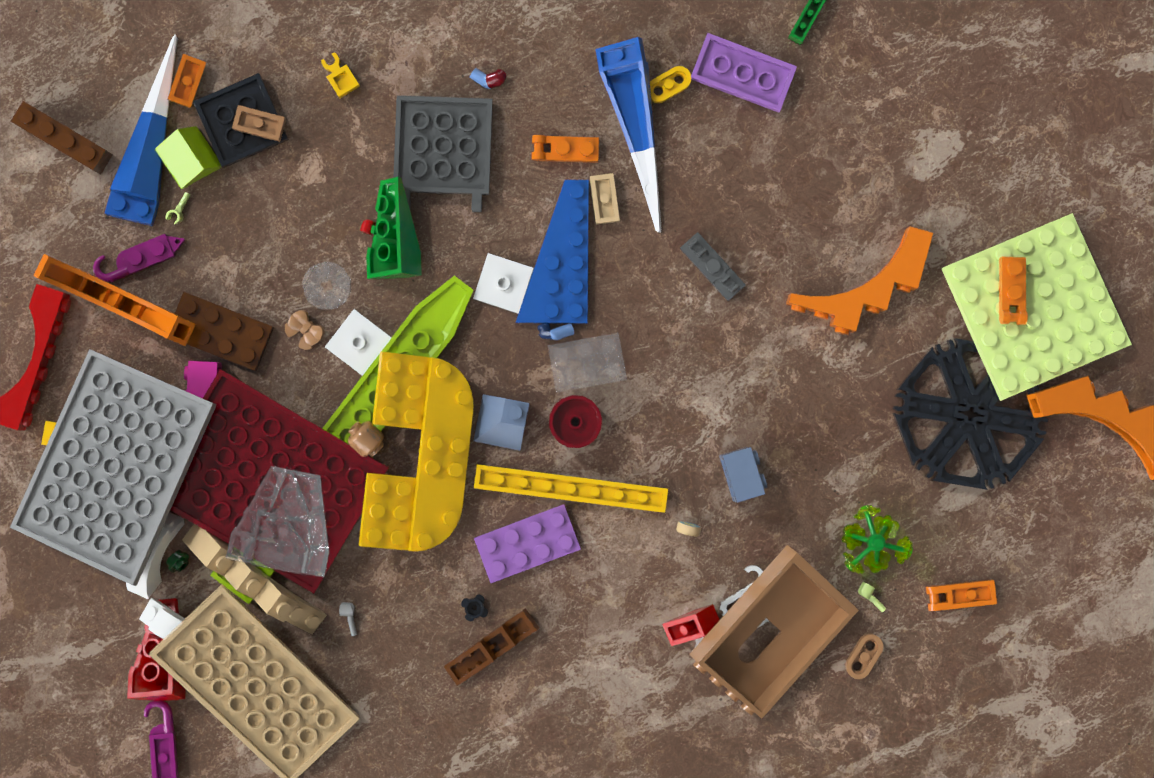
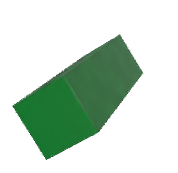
M826 0L808 1L788 39L799 45L802 44Z

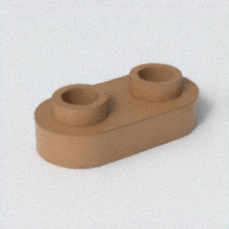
M871 633L865 634L859 639L845 663L846 672L852 678L863 679L870 673L883 651L882 640ZM872 641L874 644L873 648L867 650L866 643ZM855 662L861 663V668L859 670L853 669V664Z

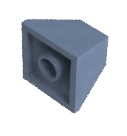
M483 394L473 441L520 451L530 403Z

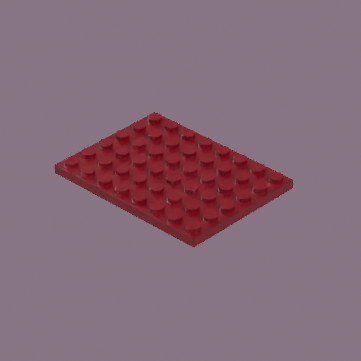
M220 369L203 399L216 404L215 410L170 510L314 594L362 514L367 473L386 474L389 467L369 455L361 456L345 441Z

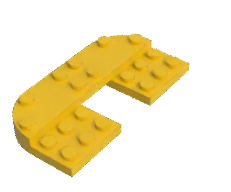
M380 352L372 424L421 429L416 478L367 473L359 546L408 551L428 550L446 540L460 520L473 417V396L464 375L455 366L444 360L433 357Z

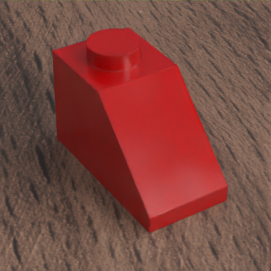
M711 604L690 611L662 625L671 646L705 637L720 619L714 605Z

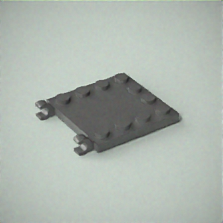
M397 95L393 178H402L409 209H411V193L472 195V212H482V195H489L493 99Z

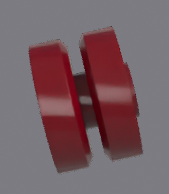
M571 395L562 398L554 405L549 417V427L552 435L560 444L568 448H581L589 445L598 437L602 427V417L599 408L592 400L584 396ZM573 417L580 419V424L576 427L571 424Z

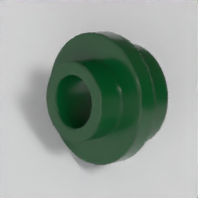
M181 550L175 551L166 561V564L169 566L168 569L172 573L183 571L189 564V555Z

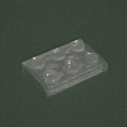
M619 333L548 345L556 393L627 380Z

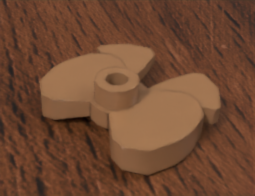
M299 310L293 313L285 324V333L288 337L297 334L299 331L304 334L299 343V348L304 350L312 349L313 345L318 343L325 333L323 326L314 325L313 322L309 321L306 310Z

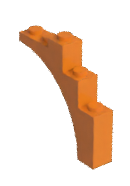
M911 226L905 229L900 245L889 263L874 278L858 288L831 296H805L791 293L788 295L786 304L792 306L791 310L805 313V310L815 312L814 316L828 320L830 316L832 317L830 327L835 328L834 332L849 335V332L853 333L857 330L863 306L866 307L865 311L879 314L880 311L883 312L888 309L894 285L897 286L896 290L906 293L918 289L933 233Z
M46 254L43 255L33 275L40 280L97 304L183 346H186L196 325L163 307Z
M1089 376L1076 378L1026 395L1034 418L1053 414H1072L1088 417L1106 425L1118 433L1134 449L1143 462L1150 480H1154V405L1143 406L1129 411V402L1122 390L1095 397V386L1089 379Z

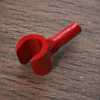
M368 219L364 220L360 231L372 235L371 228L372 225L376 226V222Z

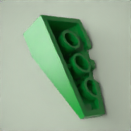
M395 177L381 180L375 210L378 212L376 226L372 225L371 233L374 234L372 246L368 247L366 254L367 279H396L421 276V250L402 178Z

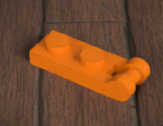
M532 136L534 152H532L531 160L598 163L599 137ZM544 145H551V153L544 152Z
M1026 257L999 258L1000 324L1016 322L1017 325H1026L1028 319L1026 311ZM1009 306L1016 307V313L1010 312Z
M993 579L926 586V593L929 594L930 603H928L929 611L997 604L995 581ZM939 593L946 594L945 602L939 601Z

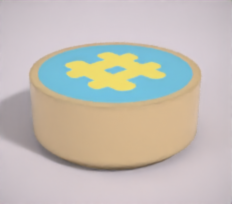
M678 521L676 530L685 535L698 537L702 527Z

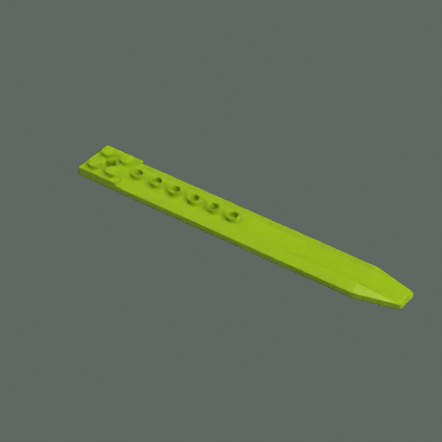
M454 275L412 310L381 352L438 358L454 337L474 290ZM380 354L323 427L324 430L348 443L350 436L348 431L356 422L373 421ZM375 425L380 431L385 427L384 425ZM232 546L234 550L269 577L274 573V570ZM214 571L211 573V577L223 584L247 604L251 603L253 599L236 591L224 576Z

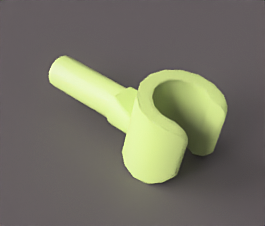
M184 193L175 210H170L166 213V220H170L172 214L176 213L177 220L174 224H179L183 221L182 211L190 197L189 193Z
M862 582L858 593L872 602L881 612H884L886 607L876 597L872 596L875 588Z

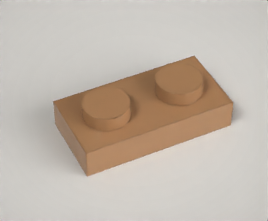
M238 105L232 129L280 142L286 118Z

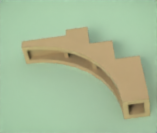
M193 524L182 539L207 568L224 576L236 591L254 599L266 614L282 622L287 621L310 634L315 632L327 616L322 610L298 597L263 573L228 543L199 526Z

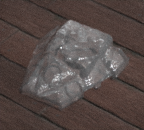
M271 466L257 489L254 499L244 511V515L237 527L231 533L226 559L295 574L325 577L329 558V545L320 475Z

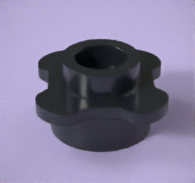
M477 594L475 598H464L461 605L465 608V618L467 621H473L478 617L484 618L488 615V609L484 606V597Z

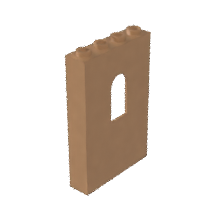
M787 545L693 649L690 656L695 660L693 665L702 674L710 673L712 676L709 679L717 687L725 686L727 688L725 693L735 702L738 699L743 702L741 707L751 716L756 713L762 719L859 610L804 558ZM767 618L780 630L779 634L754 661L748 663L741 661L738 656L741 645Z

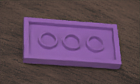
M707 33L692 72L691 80L779 113L797 66Z
M564 504L474 538L490 583L581 550Z

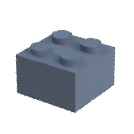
M744 447L719 455L734 502L738 503L765 494L764 489L767 488L764 474H759L757 465L760 464V460L756 450H752L751 447Z

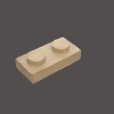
M614 174L590 176L596 225L620 222Z

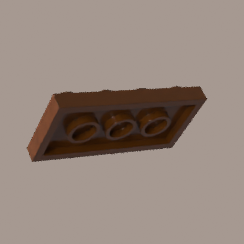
M184 291L175 311V314L196 324L187 345L257 371L273 331V326Z

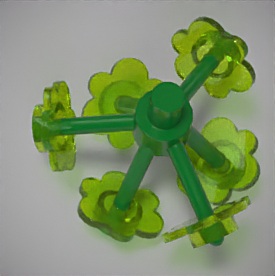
M864 505L858 509L857 514L853 515L854 519L857 520L866 518L871 533L869 537H865V530L860 528L858 523L848 524L843 529L842 542L846 543L848 550H854L856 546H861L862 541L868 545L856 558L850 553H843L846 559L844 563L851 572L858 574L865 572L862 564L859 562L864 557V565L869 567L872 573H878L881 569H888L891 555L888 552H883L884 547L896 550L895 557H897L899 564H903L912 554L913 544L912 541H909L908 536H904L903 539L900 538L897 545L885 542L888 538L894 539L896 537V532L899 530L900 525L897 521L892 520L890 515L884 517L876 516L872 522L871 517L881 512L880 508Z

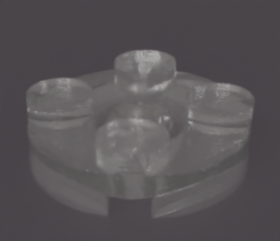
M319 263L310 267L304 275L302 282L304 294L308 302L319 309H337L350 296L351 279L346 270L336 263ZM332 280L331 285L333 289L328 290L326 293L323 292L322 281Z

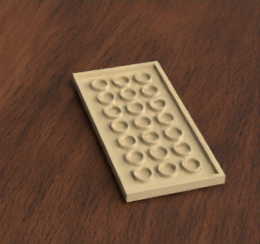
M223 584L151 650L149 654L280 778H298L360 719L359 715Z

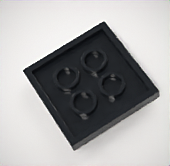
M259 73L193 101L222 168H226L289 140L285 130H283L281 141L278 142L232 129L238 105L278 115Z

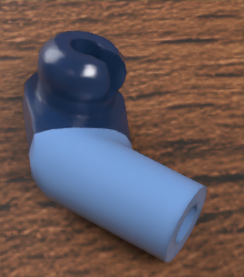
M543 323L537 327L540 333L538 335L542 339L560 340L574 335V329L570 323L552 330L549 323Z

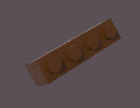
M22 101L10 121L100 175L113 156L107 150Z

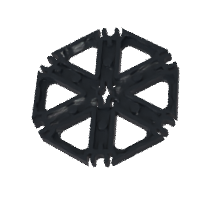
M954 338L955 348L954 342L950 339L947 340V351H943L940 344L935 345L938 355L934 352V348L931 347L896 389L906 392V394L897 393L894 396L901 398L903 405L900 407L893 406V410L902 411L903 414H892L911 464L914 466L916 461L920 459L921 461L917 463L915 469L920 470L924 465L929 468L928 473L925 475L926 478L932 477L936 471L931 481L988 490L985 486L986 480L988 488L993 489L992 481L995 477L999 478L1001 484H1006L1004 473L1007 481L1010 482L1045 438L1036 437L1035 434L1045 435L1047 431L1040 430L1038 424L1041 421L1048 422L1049 419L1046 417L1034 418L1031 408L1024 411L994 406L999 397L988 373L974 388L962 357L966 351L979 353L974 341ZM933 364L939 367L950 398L922 394L915 391V382L929 365ZM1038 385L1027 389L1028 395L1039 391ZM970 407H972L973 412L982 415V417H972L971 421H969L968 416L958 413V411H969ZM917 417L947 422L925 449L921 450L916 447L908 427V421L911 418ZM991 430L1019 434L1024 437L1025 445L1010 463L1005 464L1002 462ZM965 440H967L977 467V473L973 477L949 474L945 470V465Z

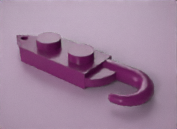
M162 234L121 251L116 258L118 269L107 274L100 270V263L105 259V256L102 255L94 262L93 272L96 277L107 282L116 281L130 274L133 275L176 257L175 253L184 243L185 239Z
M151 701L144 709V717L149 716V711L153 707H159L163 711L164 723L153 727L149 734L152 778H179L176 735L171 706L165 701Z

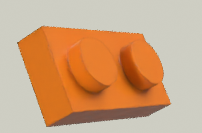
M183 54L167 100L191 108L206 62Z

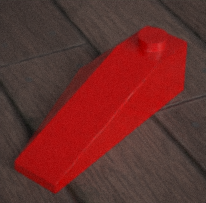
M178 599L159 600L179 615ZM145 624V634L141 645L138 644L136 650L138 655L134 667L131 666L128 674L127 699L152 701L185 699L186 689L149 655L150 651L163 639L148 629L149 626Z

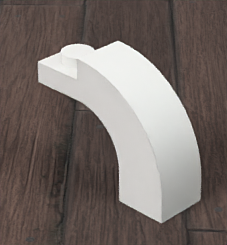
M169 512L137 586L126 583L128 591L149 599L162 582L160 575L162 557L169 543L184 526V518Z
M153 598L150 599L140 617V620L149 626L148 629L162 639L185 619L159 600Z

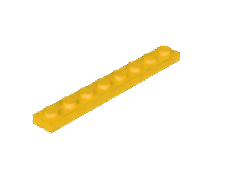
M477 464L474 483L475 489L663 513L666 510L668 495L667 488Z

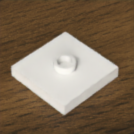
M488 253L473 299L519 314L534 268Z
M354 309L325 348L363 376L392 337Z

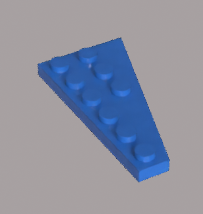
M589 180L564 181L516 323L587 324Z

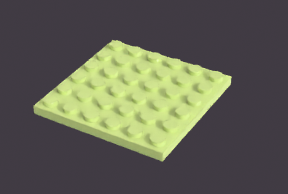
M1073 213L942 268L1000 401L1132 345ZM1026 257V311L1028 314L1026 325H1017L1016 322L1000 324L999 258ZM1009 306L1010 312L1016 313V307Z

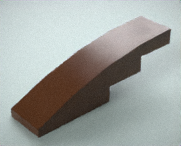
M525 608L444 665V668L458 686L494 662L520 641L537 631L539 626Z

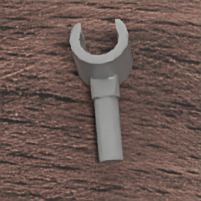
M342 602L339 614L340 616H347L351 636L357 635L353 617L355 607L352 603Z

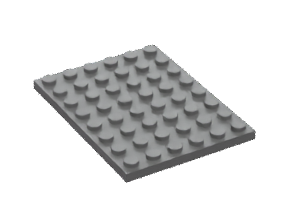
M89 349L10 528L128 584L137 586L216 404Z

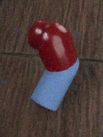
M475 68L470 75L472 80L486 89L501 86L507 77L502 69L485 74Z

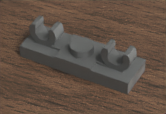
M698 232L680 247V250L727 302L745 286V283Z

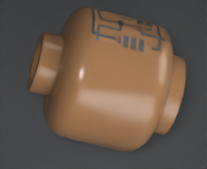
M358 421L348 431L350 433L348 444L363 457L368 455L370 457L374 456L384 445L382 442L384 439L383 433L370 421L363 423Z

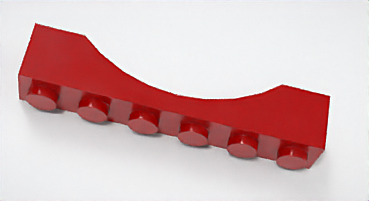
M36 284L29 304L35 328V346L32 359L19 382L0 397V425L18 431H25L26 427L30 426L33 419V414H31L33 406L38 403L41 395L39 391L41 382L45 381L48 374V368H46L48 361L54 356L56 345H54L56 337L63 330L62 319L64 313L69 311L71 300L69 299L71 294Z

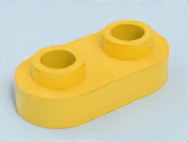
M676 66L651 80V101L663 103L686 90L691 82L689 70L683 66ZM677 76H681L683 78V82L678 84L675 82L674 78ZM660 88L663 93L656 95L654 89Z

